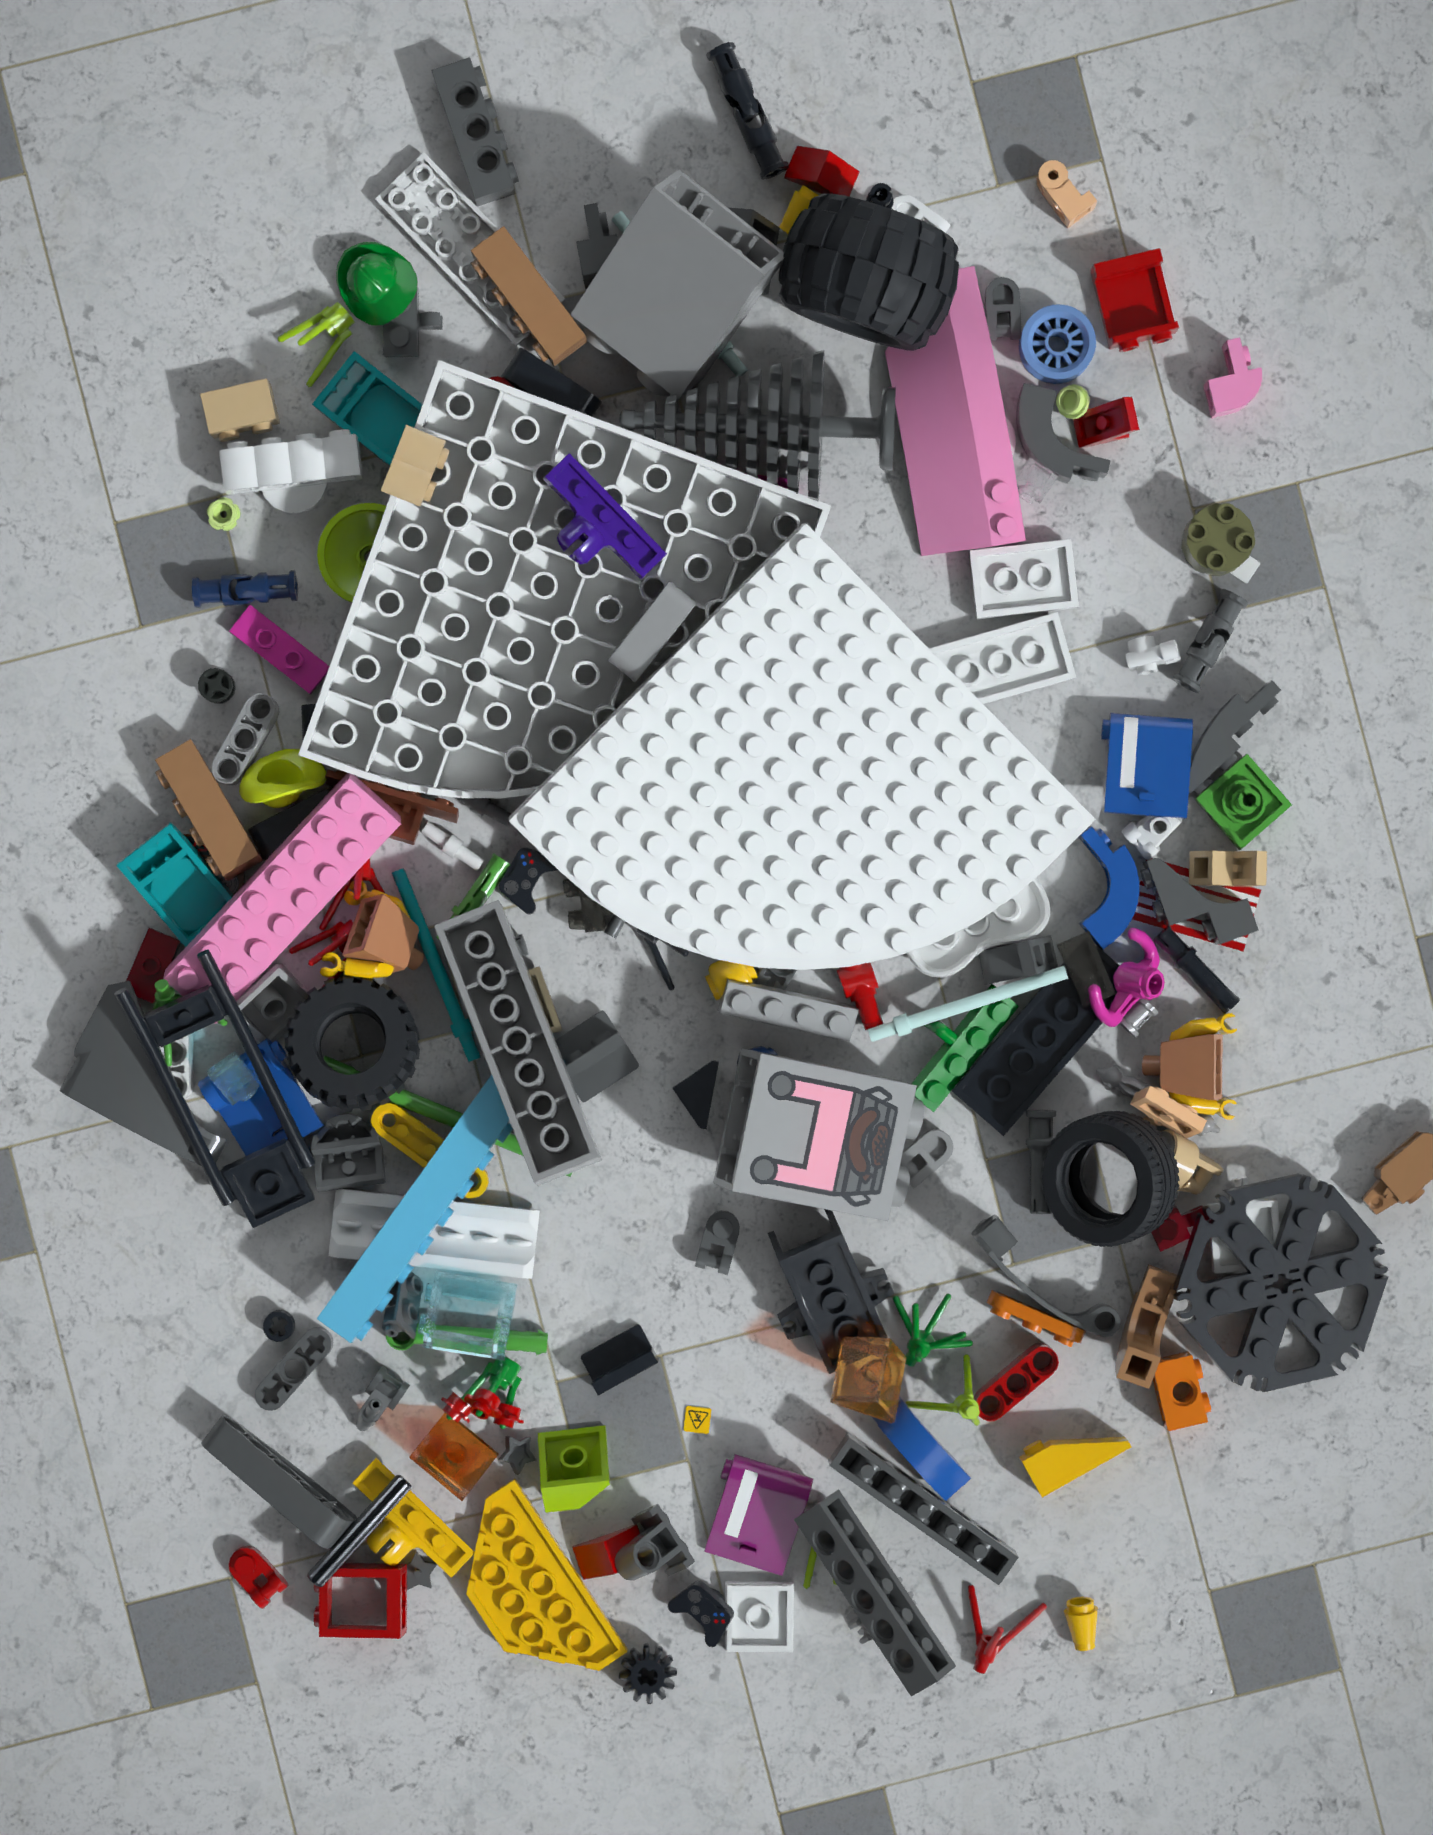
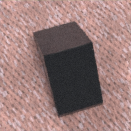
M711 1060L672 1087L701 1129H707L719 1061Z

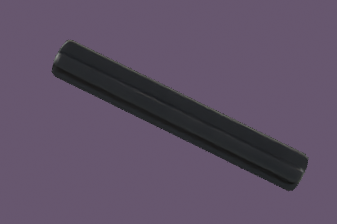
M396 1475L343 1533L332 1548L308 1572V1579L314 1585L323 1587L411 1489V1484L403 1476Z

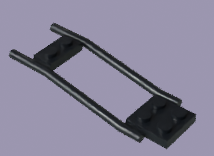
M207 949L198 953L197 958L212 984L210 986L208 984L146 1013L143 1017L127 988L119 989L114 995L141 1043L222 1206H227L237 1199L252 1228H255L315 1200L314 1193L301 1170L302 1168L313 1166L315 1160L296 1125L234 996L210 950ZM228 1015L288 1139L284 1138L223 1166V1169L219 1170L158 1047L166 1046L224 1019V1016Z

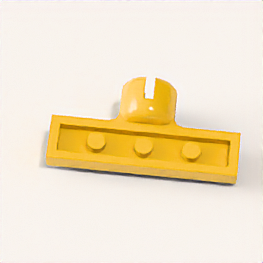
M375 1458L352 1483L372 1502L395 1475ZM411 1490L408 1491L367 1537V1545L375 1554L389 1539L394 1542L380 1557L384 1563L390 1566L398 1565L412 1549L417 1547L426 1553L451 1578L475 1553Z

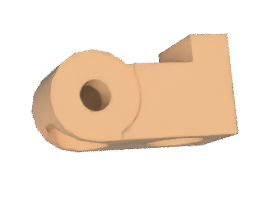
M1049 160L1040 167L1036 180L1037 187L1067 229L1095 209L1097 204L1096 198L1090 190L1083 195L1079 193L1068 179V171L1063 163Z

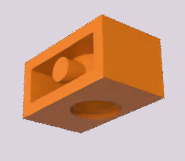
M1188 1351L1161 1357L1153 1378L1163 1427L1167 1431L1207 1423L1206 1413L1211 1412L1207 1392L1201 1393L1198 1379L1203 1378L1200 1361L1198 1358L1193 1359L1192 1354ZM1179 1382H1187L1190 1387L1188 1395L1183 1399H1176L1173 1396V1388Z

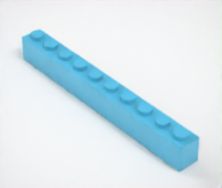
M492 1074L317 1317V1320L348 1342L353 1343L356 1338L360 1341L364 1339L373 1326L369 1321L376 1309L381 1313L384 1311L393 1298V1295L389 1293L396 1281L401 1284L404 1283L414 1268L409 1264L416 1253H419L421 1256L424 1255L434 1238L429 1236L437 1224L443 1228L454 1212L450 1208L451 1204L457 1196L463 1199L475 1183L470 1180L471 1176L477 1168L483 1171L495 1155L490 1151L497 1140L503 1143L513 1130Z

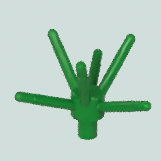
M948 1293L944 1296L925 1330H919V1305L917 1303L912 1305L911 1322L899 1297H893V1302L911 1337L906 1345L908 1352L903 1358V1362L906 1365L914 1367L917 1362H921L922 1358H926L932 1349L960 1348L973 1345L972 1340H960L966 1337V1332L964 1331L936 1341L931 1335L952 1298L951 1294Z

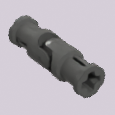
M1226 589L1221 590L1219 602L1212 614L1206 616L1196 638L1186 652L1188 657L1180 672L1174 674L1172 679L1195 693H1199L1201 689L1199 685L1207 670L1214 667L1220 652L1233 633V624L1241 609H1245L1248 605L1245 599Z

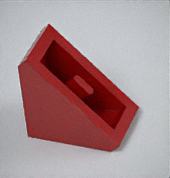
M797 146L784 179L801 186L804 185L821 194L830 193L850 197L860 171L830 150Z
M637 1524L572 1546L583 1580L618 1573L615 1567L616 1554L622 1547L640 1534Z

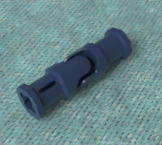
M290 570L289 574L268 575L266 572H261L254 578L247 574L222 575L220 579L200 580L199 577H193L192 598L194 607L201 608L202 604L223 603L224 606L243 605L255 600L260 603H269L270 599L291 598L292 601H298L296 571ZM235 579H237L235 592L239 600H236L232 593V583ZM286 585V588H272V586Z

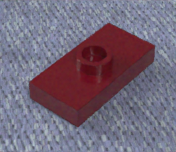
M148 928L126 981L131 982L137 997L155 1004V993L157 992L155 983L164 978L165 969L173 962L180 947V940L153 928Z

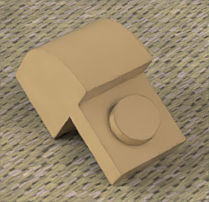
M1190 851V885L1266 886L1267 851Z

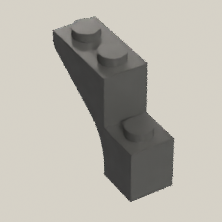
M1154 858L1142 862L1145 869L1140 870V874L1146 889L1152 888L1156 901L1152 902V908L1158 922L1164 921L1165 926H1170L1204 914L1206 920L1202 921L1203 930L1207 939H1213L1215 945L1259 931L1248 898L1232 903L1213 902L1201 895L1163 860Z

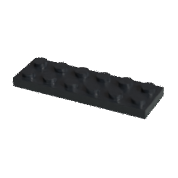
M1085 937L1061 964V966L1065 967L1068 979L1041 987L952 1089L956 1096L1002 1136L1011 1129L1102 1024L1094 1014L1090 1004L1088 988L1093 984L1100 987L1102 999L1107 1010L1110 1009L1111 1003L1117 994L1113 977L1120 965L1088 937Z

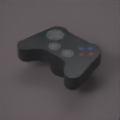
M522 848L517 852L502 878L499 889L501 893L526 914H533L536 911V904L532 897L535 885L544 873L557 871L558 869L541 852L530 848Z
M695 1581L674 1596L667 1606L668 1610L672 1613H688L704 1628L705 1643L709 1647H715L720 1642L734 1617V1611L725 1602L723 1595L702 1581Z

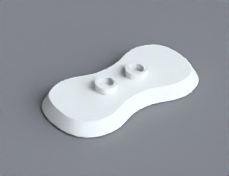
M1035 878L1016 896L978 922L934 944L908 952L907 955L914 966L925 975L930 977L954 975L965 968L979 953L990 947L1028 941L1041 933L1050 918V904L1047 894L1039 880Z

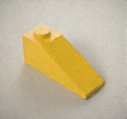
M1126 1437L1048 1440L1044 1443L1041 1440H1037L1023 1449L1025 1454L1019 1458L1043 1498L1130 1449L1132 1446Z

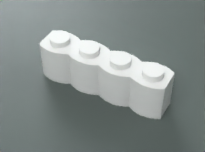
M347 429L330 431L329 437L316 438V434L312 433L296 435L295 441L282 442V438L278 437L266 438L261 440V445L249 447L248 442H232L227 444L228 449L219 450L223 487L227 495L363 479L358 437L356 434H350V431Z

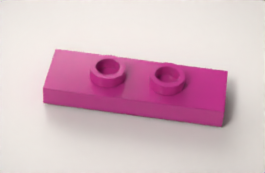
M251 605L247 607L229 630V632L309 694L313 693L327 675L329 665Z

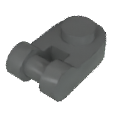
M1000 277L990 282L985 292V317L991 341L997 340V337L1010 336V340L1021 339L1020 292L1016 283L1009 278ZM1009 313V323H997V314Z
M720 1210L714 1212L709 1217L695 1267L705 1269V1266L718 1269L720 1274L728 1275L740 1229L738 1219L734 1214ZM712 1243L724 1246L722 1256L709 1253Z

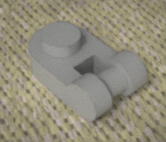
M930 1130L903 1151L900 1166L908 1168L910 1174L909 1184L913 1189L935 1172L952 1155L954 1149L953 1141L944 1131ZM918 1154L927 1162L920 1169L912 1161Z

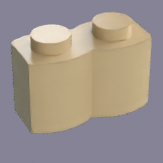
M406 425L381 491L417 506H421L423 500L430 503L437 485L436 482L431 481L436 468L443 469L450 450L444 448L446 441Z

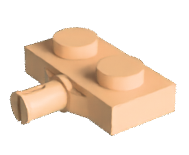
M1148 1086L1136 1092L1130 1105L1146 1114L1143 1119L1149 1121L1151 1125L1166 1127L1185 1138L1201 1133L1207 1120L1197 1115V1111L1186 1104H1179L1171 1099L1165 1090L1159 1087Z

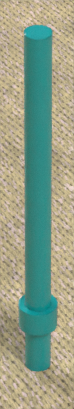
M404 868L394 871L392 876L407 913L419 928L417 937L453 1023L450 1025L455 1038H459L468 1062L481 1058L471 1034L474 1031L469 1018L465 1019L406 871Z

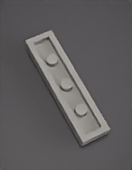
M727 979L725 990L720 998L717 1009L720 1014L849 1042L859 1011L855 1005L730 979Z

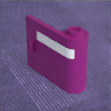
M734 1454L732 1460H725L720 1478L726 1480L704 1552L783 1576L799 1528L794 1519L804 1513L811 1492L813 1478Z

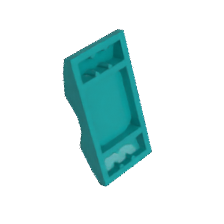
M355 351L352 352L312 403L317 410L338 427L349 430L350 434H356L359 443L389 467L406 425L415 427L423 405Z
M171 822L116 865L185 947L234 896L230 889L215 876L199 851Z

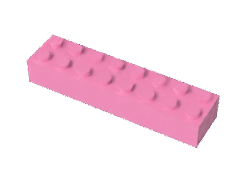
M347 773L165 969L163 979L167 980L169 985L182 996L208 984L209 986L212 985L197 958L198 953L209 949L232 995L237 1001L401 825V816L355 775Z

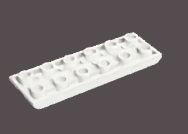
M423 152L375 200L517 347L530 333L527 332L523 335L511 319L515 316V313L508 304L504 307L499 304L491 292L495 286L488 277L482 280L470 264L474 261L471 250L499 229ZM538 271L561 303L565 301L560 292Z
M354 1189L336 1190L328 1256L359 1260L405 1195ZM454 1201L450 1206L454 1212L443 1228L437 1224L429 1235L434 1240L423 1256L416 1253L409 1263L411 1266L532 1279L540 1210Z

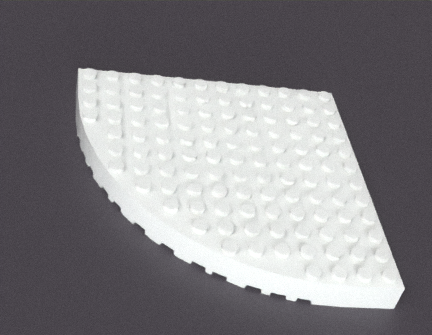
M438 360L414 428L445 440L444 448L450 450L443 469L436 468L431 481L436 482L437 485L430 503L423 500L421 506H417L390 495L298 755L358 777L406 791L454 798L501 799L531 795L802 523H807L820 537L831 505L812 500L805 495L796 494V492ZM569 453L667 553L641 580L607 547L601 549L588 563L580 565L569 557L582 545L578 539L565 551L558 544V533L573 519L575 514L543 478ZM671 581L695 600L697 604L641 676L634 682L611 664L608 659L666 584Z
M802 523L508 817L509 822L563 875L592 900L628 924L671 945L713 959L760 968L794 970L850 967L893 958L934 944L978 922L1016 896L1096 820L807 523Z

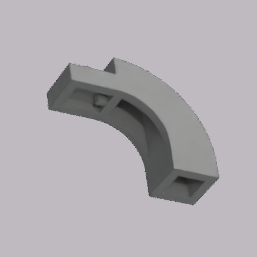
M1024 383L1021 387L1017 403L1016 427L1021 445L1030 460L1048 476L1067 484L1071 480L1073 471L1079 472L1078 477L1088 481H1098V477L1105 478L1108 474L1111 460L1070 450L1056 437L1051 417L1057 391Z

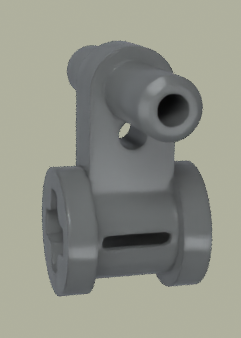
M383 1366L365 1390L370 1396L358 1413L356 1427L360 1431H366L369 1427L374 1426L387 1407L393 1411L410 1386L407 1382L404 1381L402 1384L387 1374L388 1369Z

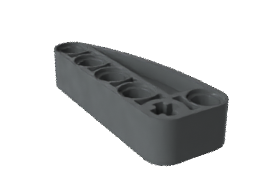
M225 1415L220 1417L201 1442L202 1446L308 1538L323 1548H332L357 1519L354 1513L308 1475L254 1434Z

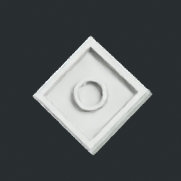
M725 1581V1602L734 1611V1617L725 1631V1652H793L794 1582Z

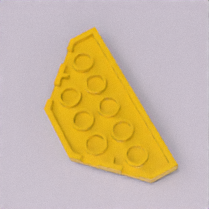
M515 1478L488 1495L485 1499L466 1595L503 1651L514 1654H526L538 1657V1659L563 1664L570 1663L600 1671L627 1653L626 1645Z

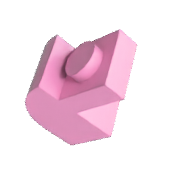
M1240 337L1227 340L1222 346L1228 375L1210 379L1203 385L1211 419L1240 411L1247 406L1260 389L1262 368L1248 370L1247 366L1251 365L1250 353L1247 345L1242 346Z

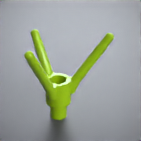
M968 1354L963 1356L964 1393L957 1396L954 1403L906 1401L905 1403L908 1407L958 1413L965 1419H971L972 1423L978 1426L980 1424L978 1418L980 1411L978 1403L973 1399L970 1356Z

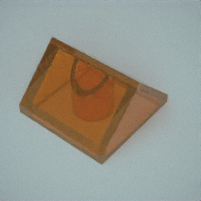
M843 1337L830 1403L890 1423L895 1422L906 1356L891 1338Z
M444 1413L412 1451L409 1458L458 1499L463 1501L499 1453L460 1421L456 1423L453 1419L448 1420L446 1418L447 1414Z

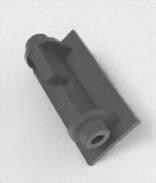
M411 1272L403 1284L396 1281L389 1291L393 1295L392 1300L388 1304L391 1307L385 1308L384 1320L382 1322V1329L388 1337H396L398 1333L404 1331L412 1339L415 1338L417 1322L419 1321L423 1282L417 1275Z

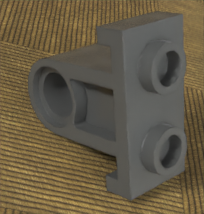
M658 1504L639 1512L631 1518L634 1525L640 1522L644 1531L622 1547L615 1557V1567L622 1578L630 1581L651 1574L660 1569L664 1564L668 1565V1568L664 1571L667 1576L687 1569L695 1562L686 1543L680 1539L671 1525L669 1517Z

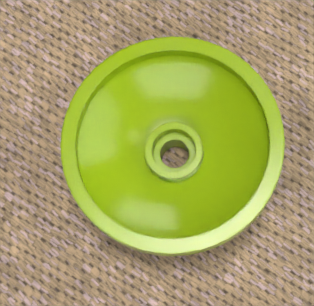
M360 503L347 507L337 513L327 523L320 536L317 558L322 577L339 597L348 602H353L366 565L365 557L373 546L386 509L385 505Z

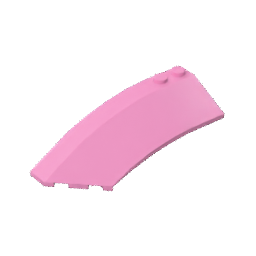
M975 267L959 268L957 289L948 315L936 335L929 336L927 345L914 351L888 346L884 351L891 387H896L895 408L921 556L1026 541L1003 400Z

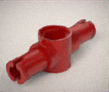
M871 963L839 967L836 971L842 983L846 999L850 998L851 1003L855 1002L856 1007L859 1009L858 1013L864 1029L868 1030L884 1024L874 996L877 994L876 988H879Z

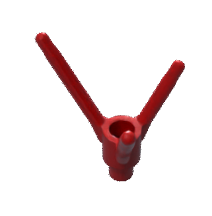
M370 858L337 892L319 926L320 930L324 931L352 881H354L353 898L355 900L360 898L362 881H370L374 890L385 893L376 878L373 868H370Z
M969 1585V1601L977 1646L975 1652L977 1659L973 1669L985 1674L989 1664L994 1663L996 1655L1004 1646L1047 1608L1045 1603L1040 1604L1002 1638L1003 1627H998L993 1636L985 1635L982 1630L975 1589L973 1585Z

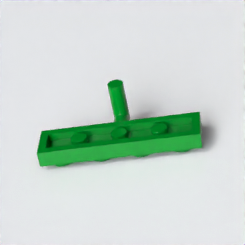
M991 984L987 990L996 988V986ZM1007 998L970 1010L954 1031L940 1020L923 1025L942 1039L944 1043L911 1083L917 1085L915 1098L922 1100L927 1108L935 1112L1019 1006L1013 1000Z

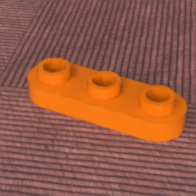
M991 1290L986 1302L992 1306L991 1313L1009 1320L1011 1315L1023 1319V1327L1037 1333H1041L1042 1328L1055 1333L1054 1340L1069 1347H1072L1074 1342L1081 1344L1086 1330L994 1290Z

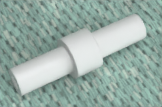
M430 822L425 825L421 832L443 847L442 852L452 859L456 856L476 871L480 869L485 861L463 845L464 841L454 834L449 836Z

